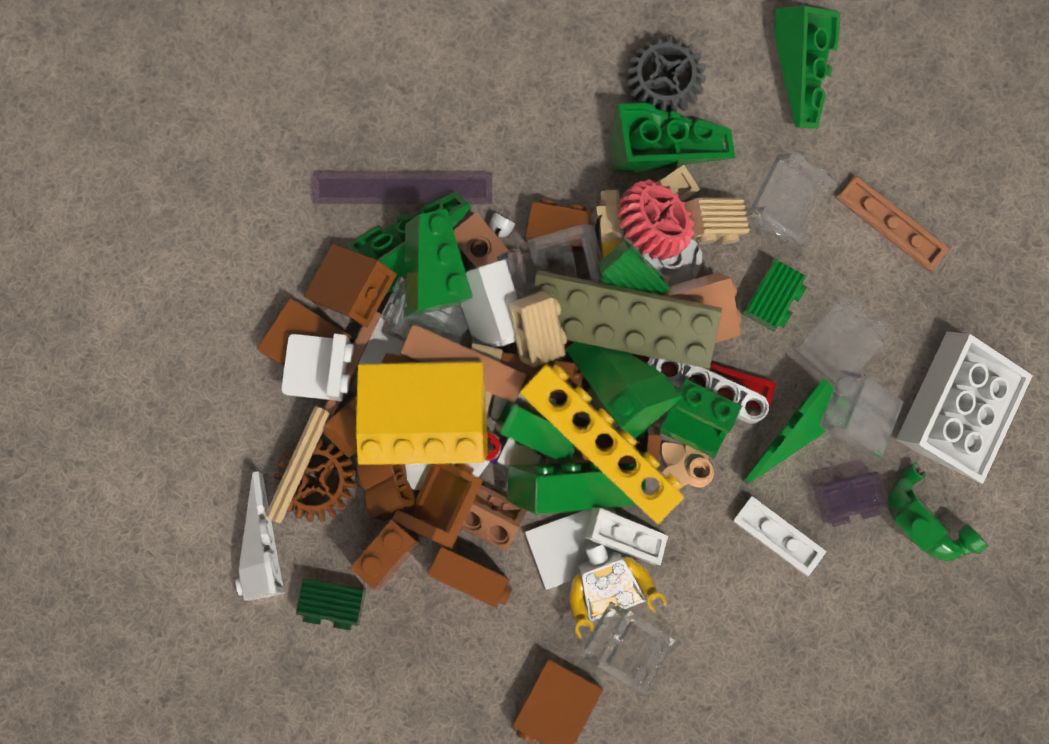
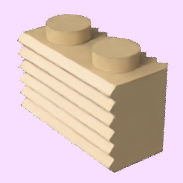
M695 198L686 202L684 207L692 213L689 219L694 222V226L691 228L694 235L691 237V240H699L701 245L714 243L718 239L721 240L722 244L738 242L739 236L749 233L750 230L748 228L749 223L747 222L748 217L746 216L747 211L744 210V199Z
M541 291L509 303L508 306L515 331L514 335L519 349V358L522 362L532 367H537L543 363L565 356L564 344H566L567 338L564 330L559 325L558 315L561 314V308L554 296Z

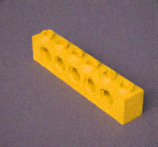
M546 363L520 390V393L650 518L659 524L684 498L683 492L680 490L683 485L671 473L665 476L658 469L660 463L648 451L643 455L635 447L638 442L633 436L624 430L620 433L612 425L615 420L602 407L597 411L589 403L592 398L580 386L574 389L566 381L569 376L557 364L551 367ZM555 389H562L567 393L568 399L562 405H555L550 401V393ZM578 411H585L590 415L591 420L588 425L578 427L572 421L573 415ZM601 433H608L613 437V443L608 448H600L595 443L596 437ZM624 455H631L636 459L635 466L630 470H623L618 466L619 459ZM647 477H654L659 481L658 487L652 492L644 491L641 488L642 481Z

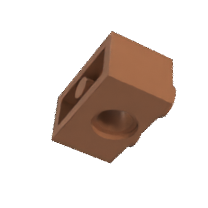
M477 212L453 230L461 258L464 257L471 265L467 268L468 271L501 260L506 261L508 268L515 263V257ZM476 245H484L488 249L487 254L483 257H475L471 251Z

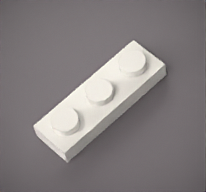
M753 496L748 499L733 520L734 523L807 577L827 552Z
M592 507L584 538L647 563L661 565L668 536L604 509Z

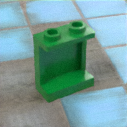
M685 379L679 390L683 398L670 408L660 433L715 458L725 436L731 432L742 405Z

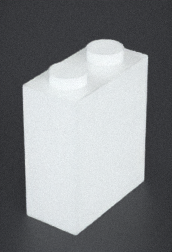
M501 260L466 272L473 298L465 301L461 306L473 343L479 345L486 344L487 347L495 348L516 342L514 326L512 324L513 320L508 305L510 302L518 300L506 261Z

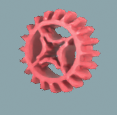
M648 179L635 183L620 197L621 200L617 205L619 212L616 215L622 221L619 227L626 232L624 238H630L633 242L632 247H639L642 255L648 253L652 260L658 258L663 261L676 257L691 243V237L694 235L691 228L694 226V222L689 217L692 213L686 210L684 207L686 202L680 201L678 193L674 194L671 192L669 185L663 187L660 181L653 182Z

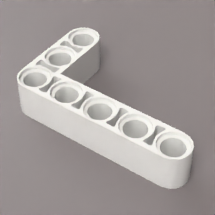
M650 357V360L646 363L660 372L662 364L666 362L673 363L677 367V375L667 378L677 391L680 390L685 379L689 380L693 375L701 376L705 380V388L716 394L721 388L729 389L733 394L732 401L742 405L737 419L746 423H757L768 413V402L761 394L709 370ZM748 401H756L760 405L761 413L759 416H750L746 412L745 406ZM616 421L612 423L614 427H619Z

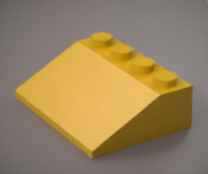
M484 361L359 364L356 424L358 464L484 463L488 453Z

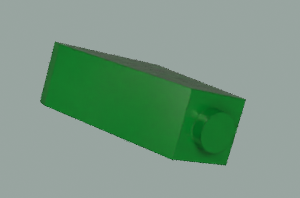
M507 401L495 424L500 434L561 462H564L566 456L570 458L576 450V446L546 417L518 403Z

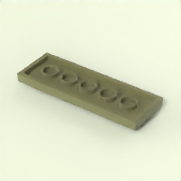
M538 270L533 294L542 291L557 299L561 308V314L558 315L559 325L564 330L567 340L710 369L722 307Z

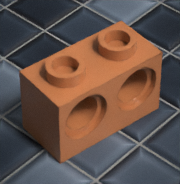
M481 485L461 529L507 552L527 510L508 502L506 497Z

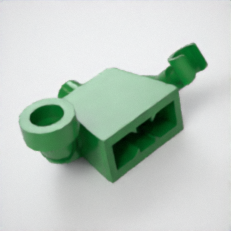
M916 462L901 471L902 478L888 496V503L891 506L888 510L893 520L924 553L947 562L956 560L961 555L966 556L970 553L980 554L989 546L969 523H966L958 530L959 539L952 540L948 536L951 533L948 527L912 490L914 484L926 477V472L923 471L918 474L915 470Z

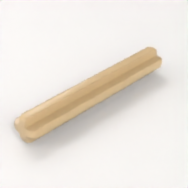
M320 407L313 409L265 514L267 519L276 523L282 522L329 419L330 413Z

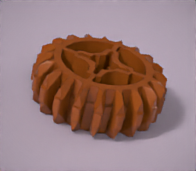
M319 439L312 456H322L329 460L315 469L308 467L305 469L311 475L317 476V473L321 474L319 481L326 491L314 485L312 489L309 488L311 481L309 476L304 473L298 493L293 496L287 509L289 513L297 507L295 512V518L301 519L304 513L307 512V521L313 522L314 515L317 513L319 521L324 522L326 518L325 511H328L329 515L335 518L337 513L333 507L337 505L340 509L345 510L347 507L341 502V499L343 497L348 500L353 499V495L346 492V489H354L357 484L347 481V478L356 476V471L345 470V468L352 464L351 459H345L341 462L340 460L345 454L341 450L333 454L335 444L331 442L323 450L324 443ZM286 451L284 456L290 460L292 454ZM279 461L277 463V466L281 469H284L285 473V470L289 462L286 465L283 462ZM335 466L339 473V486L336 493L330 489L327 483L328 476ZM274 473L273 477L281 480L284 473ZM279 484L274 486L275 491L277 490ZM316 492L321 493L329 500L317 506L301 503L306 497L308 498Z

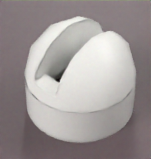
M494 213L489 227L494 233L497 228L501 229L498 238H504L512 232L516 224Z

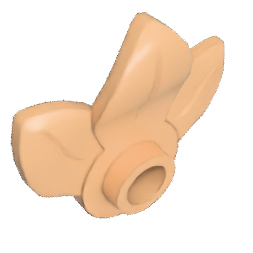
M662 443V459L668 466L662 472L665 476L671 473L683 486L690 484L694 487H705L712 481L714 469L708 461V455L687 445ZM695 468L700 469L703 472V476H695L693 470Z

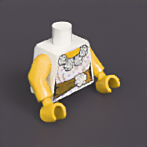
M597 542L586 546L585 549L590 561L578 566L579 574L573 578L569 593L573 618L578 622L575 627V635L578 639H581L579 632L581 626H587L592 637L594 625L591 621L645 602L644 596H648V607L654 613H656L652 607L654 599H662L665 607L667 606L665 597L660 593H656L657 586L647 569L633 558L622 557L619 551L607 554L604 545Z

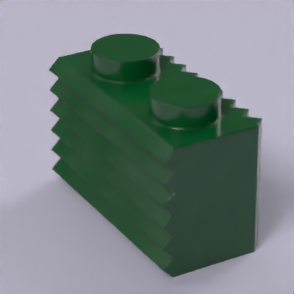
M303 577L296 614L303 615L302 622L321 625L322 619L334 621V628L351 631L352 625H360L366 589Z

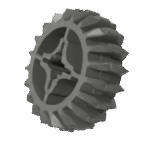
M669 35L667 36L666 43H662L661 38L657 36L655 37L654 45L646 40L643 45L644 50L637 47L634 53L636 57L629 58L628 64L631 67L626 69V76L630 77L626 85L628 88H634L631 91V97L637 98L642 96L638 103L648 102L651 105L660 107L662 111L670 108V112H677V105H679L681 110L686 111L688 109V102L695 104L698 99L695 94H702L704 89L700 84L706 81V76L701 74L705 71L706 67L705 64L698 63L701 59L700 53L691 55L694 48L692 44L683 48L684 40L682 38L677 41V44L672 43V36ZM662 55L673 56L679 60L669 62ZM651 60L655 73L649 77L648 81L644 82L641 71L644 65ZM688 69L690 83L681 91L677 78L682 75L683 71ZM661 71H664L665 74L671 73V78L668 79L666 76L661 78ZM664 89L670 96L659 95L653 91Z

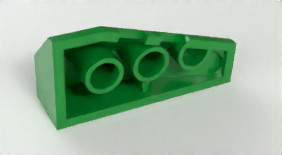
M809 6L776 8L774 22L775 42L795 128L818 129L826 98L821 84L826 76L831 77L833 67L827 65L829 51H837L840 11Z
M648 103L616 105L609 142L613 173L647 171L736 158L732 133L729 128L700 119L694 121L681 117L680 113L674 111L668 113L655 109L654 105Z
M454 192L424 205L419 214L447 209L452 228H454L471 206L459 193ZM404 214L396 218V224L389 226L383 231L380 225L374 227L346 245L348 250L375 259L397 274L386 294L397 290L404 283V280L407 279L405 224L417 215L407 217Z
M574 342L566 349L618 425L634 438L638 437L683 398L663 373L628 352L580 342Z
M823 378L813 387L744 478L743 482L748 485L831 429L832 426L837 429L847 417V414L843 411L849 404L829 381Z

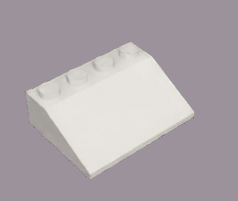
M946 332L896 440L915 452L983 484L1033 375L971 334Z

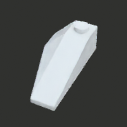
M259 471L252 473L239 563L240 577L236 578L238 595H243L244 601L285 594L272 522L265 515L269 505L263 474Z

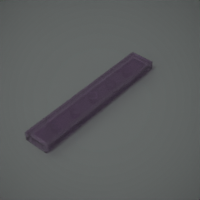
M313 173V204L427 205L457 192L470 205H492V173Z

